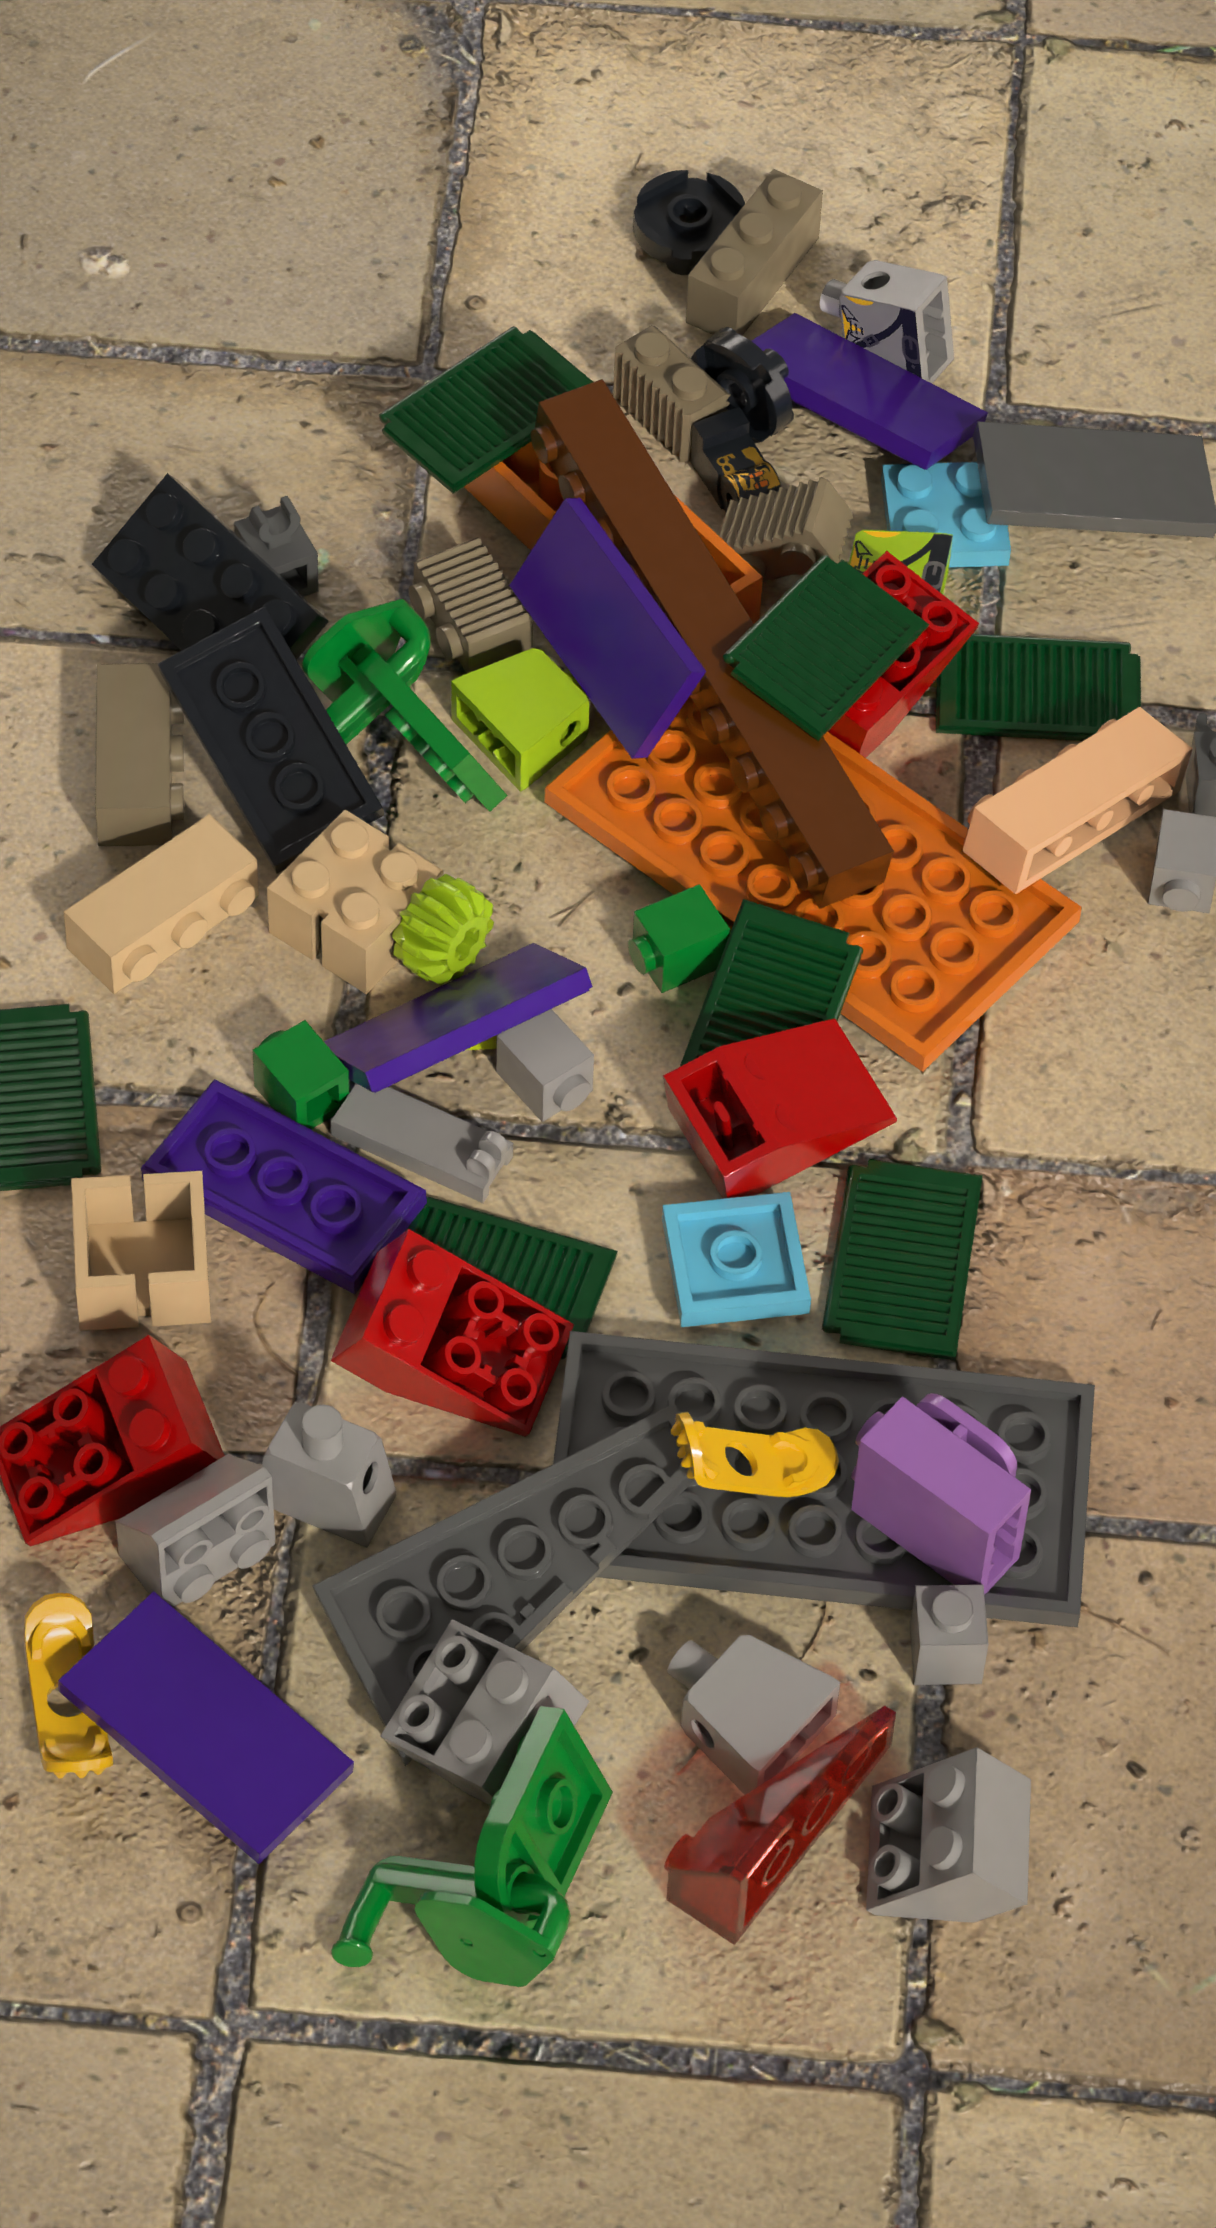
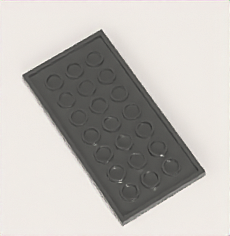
M570 1331L553 1464L672 1404H675L679 1413L689 1412L693 1422H703L705 1427L774 1435L777 1432L786 1433L805 1427L819 1429L830 1437L837 1450L839 1459L836 1474L826 1486L812 1493L796 1497H775L709 1489L698 1485L696 1480H694L597 1578L912 1610L915 1586L953 1584L851 1510L855 1483L851 1475L858 1459L859 1446L856 1445V1438L865 1422L878 1411L885 1415L902 1396L916 1406L927 1394L933 1393L945 1397L1003 1439L1017 1460L1015 1478L1031 1489L1020 1557L984 1595L986 1618L1078 1628L1081 1610L1095 1385ZM726 1447L725 1454L729 1464L738 1473L751 1476L752 1470L747 1458L739 1450L733 1447Z

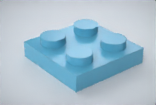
M977 462L935 463L927 470L914 464L882 465L881 485L887 531L952 534L949 568L1009 566L1011 546L1008 525L987 524Z
M790 1192L663 1205L662 1224L681 1327L810 1314L811 1296Z

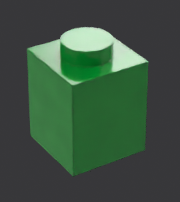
M699 884L634 911L633 939L628 941V950L636 969L643 975L648 973L660 992L664 993L716 971L730 935V928Z
M306 1020L286 1031L280 1030L270 1034L258 1047L252 1050L254 1087L276 1112L309 1129H313L335 1116L349 1095V1070Z

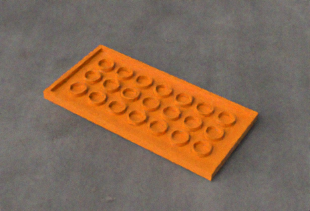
M690 696L648 758L632 759L613 731L610 730L545 787V803L673 895L700 884L730 928V932L741 903L745 899L850 933L847 944L862 947L863 954L840 1014L922 1072L1080 921L1082 907L1042 879H1039L1017 894L1013 893L963 852L968 833L967 827L829 732L823 737L894 852L884 883L819 909L810 892L800 889L794 881L790 871L789 858L779 841H772L765 833L760 821V810L749 792L743 793L737 787L731 774L730 761L720 744L714 745L706 736L701 722V713Z

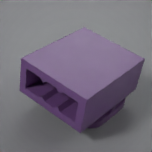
M933 1393L927 1394L916 1406L902 1396L885 1415L878 1411L865 1422L856 1438V1445L859 1446L857 1464L851 1475L852 1480L855 1481L851 1510L953 1585L984 1584L985 1595L1020 1557L1031 1489L1015 1478L1017 1460L1010 1447L997 1434L941 1395Z

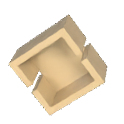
M344 810L267 887L269 933L313 960L320 953V915L324 918L321 921L322 967L367 994L399 961L393 955L396 941L392 938L393 931L402 919L399 912L406 910L411 902V894H419L424 883L430 878L437 880L443 876V870L400 843L392 850H389V836L347 810Z
M202 1171L143 1174L147 1221L134 1222L130 1175L71 1178L75 1288L80 1331L139 1327L138 1316H151L152 1326L211 1323Z

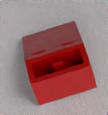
M888 551L880 556L863 575L927 622L929 626L828 731L865 758L895 730L979 625L975 619Z
M835 1018L719 1046L663 1075L668 1109L722 1199L757 1195L897 1122L896 1115Z
M408 1229L377 1252L330 1361L386 1393L526 1437L531 1432L574 1324Z
M150 1335L137 1341L0 1426V1477L25 1544L30 1547L120 1519L225 1456L187 1361Z

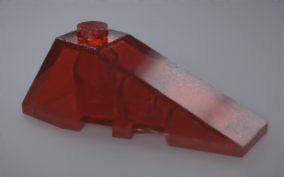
M887 1706L881 1707L711 1816L694 1837L689 1834L683 1835L670 1851L664 1865V1869L668 1871L666 1900L735 1945L891 1747L896 1712Z

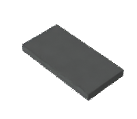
M977 422L973 433V440L987 524L1214 538L1216 505L1202 436Z

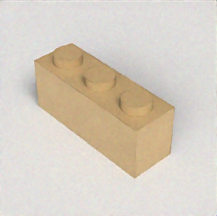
M208 814L63 911L67 949L113 994H116L130 983L139 982L147 978L156 969L158 964L180 949H188L197 944L208 930L229 916H237L243 913L252 904L254 899L259 897L257 858Z

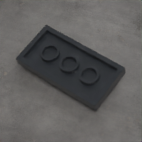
M168 473L92 563L109 582L181 650L194 645L265 606L297 660L329 622L190 490Z
M265 606L158 663L162 677L276 874L285 870L344 810H347L368 824L384 816L381 803Z

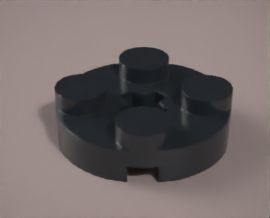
M688 170L667 172L653 178L641 188L637 196V206L633 215V233L642 249L653 258L666 263L667 268L671 272L678 275H689L742 209L745 201L734 185L718 175L707 173L706 180L688 178ZM685 215L689 219L700 217L701 219L695 223H686L680 221L679 216Z
M729 327L721 328L694 352L691 359L730 394L727 399L730 402L727 409L731 410L740 407L749 421V435L754 443L763 442L769 436L776 435L793 421L792 400L787 384L784 381L789 374V370L779 353L772 349L762 351L755 343L739 335Z

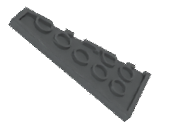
M675 1404L313 1585L315 1594L384 1727L387 1726L452 1619L521 1652L695 1480L687 1478L689 1468L682 1467L681 1462L683 1458L677 1456L680 1448L676 1445L678 1436L671 1435L670 1430L676 1422V1414L679 1413ZM396 1748L406 1766L412 1758Z

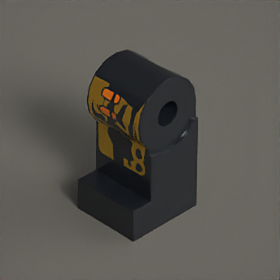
M740 407L692 424L690 463L719 507L724 509L725 512H727L730 500L739 502L740 497L749 499L750 494L758 497L760 492L768 494L770 490L778 492L779 488L782 487L775 469L769 462L765 461L749 435V421Z

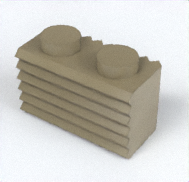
M651 325L615 347L613 397L615 400L621 401L620 407H628V414H635V420L643 421L642 427L650 428V434L657 435V441L665 442V448H672V455H680V462H689L691 459L692 424L728 411L727 406L730 402L727 399L730 394L656 326Z
M819 477L818 482L809 480L808 484L799 482L798 487L789 485L788 489L780 487L778 492L770 490L768 494L760 492L758 497L751 494L749 499L740 497L739 502L730 500L719 536L763 576V583L790 575H804L823 555L829 556L830 559L838 564L840 562L839 555L843 554L842 546L846 545L844 538L848 537L847 529L851 528L849 520L853 519V514L829 480Z
M477 537L414 562V584L409 586L410 601L414 610L422 619L430 617L437 627L436 637L442 653L449 661L457 658L466 673H470L532 648L533 619L510 588L508 578H505L503 571L499 570L497 562H494L492 555L488 554L487 548L483 546L480 538Z

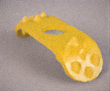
M682 1412L676 1414V1422L670 1430L671 1435L678 1436L676 1445L680 1448L677 1456L683 1458L681 1466L689 1468L687 1478L695 1479L698 1485L709 1489L775 1497H796L812 1493L826 1486L836 1474L839 1463L837 1450L832 1440L819 1429L805 1427L786 1433L777 1432L774 1435L705 1427L703 1422H693L689 1412ZM726 1447H733L739 1450L747 1458L752 1470L751 1476L738 1473L729 1464L725 1454Z
M70 1593L44 1595L31 1605L24 1621L26 1662L41 1763L45 1771L53 1772L58 1778H63L67 1772H74L77 1777L84 1778L91 1770L95 1774L100 1775L106 1768L113 1766V1755L109 1745L108 1734L83 1712L71 1717L61 1716L53 1712L47 1702L49 1694L58 1688V1680L94 1647L91 1612L82 1599Z

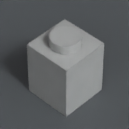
M1163 809L1148 904L1169 907L1172 910L1181 912L1196 911L1210 913L1216 882V817Z
M552 1009L497 1035L496 1072L542 1122L561 1110L570 1111L575 1109L593 1091L594 1054Z
M984 1584L915 1586L910 1620L914 1685L982 1684L989 1645Z

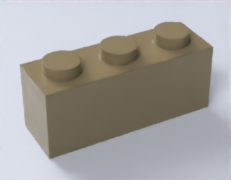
M773 169L688 275L686 323L712 335L723 327H729L743 336L819 239L823 190Z
M158 663L97 664L95 813L98 846L164 845L172 839V820H184L183 783H172V772H184L183 735H172V724H184V713L162 677Z

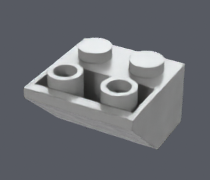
M230 1454L225 1455L117 1520L116 1531L120 1558L149 1595L154 1591L172 1607L181 1602L190 1603L196 1601L211 1589L215 1581L238 1567L245 1569L255 1565L275 1545L272 1475L262 1465Z
M452 1619L380 1737L466 1794L490 1805L494 1794L501 1789L516 1757L518 1744L523 1735L528 1732L539 1707L565 1709L575 1726L590 1701L555 1668Z
M976 1747L873 1785L866 1911L876 1916L975 1923L1027 1905L1031 1779Z

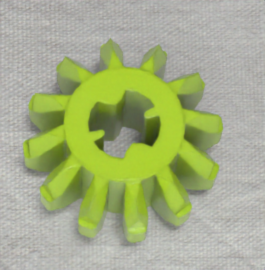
M444 874L437 880L433 878L428 879L419 894H411V902L406 910L399 912L402 919L393 931L392 938L396 941L393 955L401 960L403 965L410 969L411 972L426 981L431 980L442 985L450 979L455 980L461 977L466 966L475 965L476 956L480 949L487 947L484 941L494 925V921L490 918L493 912V904L484 898L483 893L461 878L455 879L448 874Z

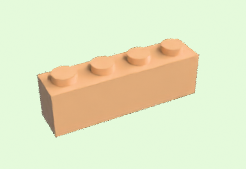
M1138 707L1119 720L1111 719L1104 723L1096 734L1078 745H1067L1059 752L1055 759L1036 770L1028 769L1023 772L1014 784L994 796L988 794L982 797L969 813L968 823L970 825L963 852L1013 893L1017 894L1180 792L1193 748L1141 707Z

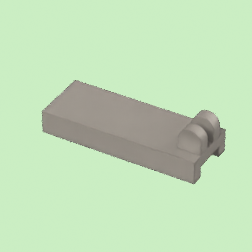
M355 1084L331 1120V1136L481 1203H484L489 1195V1186L502 1166H507L513 1158V1142L505 1139L499 1133L484 1130L390 1087L374 1093Z

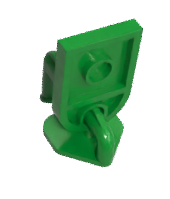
M404 599L356 611L342 617L310 647L303 659L302 669L327 698L333 702L326 711L345 744L347 745L391 704L393 707L385 716L463 802H468L475 795L489 812L492 811L508 795L410 688L418 679L426 663L431 646L430 631L424 620ZM402 637L406 641V643L396 651L400 638Z
M540 1706L528 1732L521 1738L516 1757L502 1787L494 1794L491 1800L489 1814L479 1836L474 1866L404 1856H390L373 1866L345 1920L339 1940L332 1946L331 1954L337 1963L347 1967H362L371 1962L373 1952L370 1942L389 1901L415 1904L417 1917L444 1959L453 1968L473 1979L524 1987L554 1960L567 1932L571 1917L568 1902L564 1897L613 1794L565 1709Z

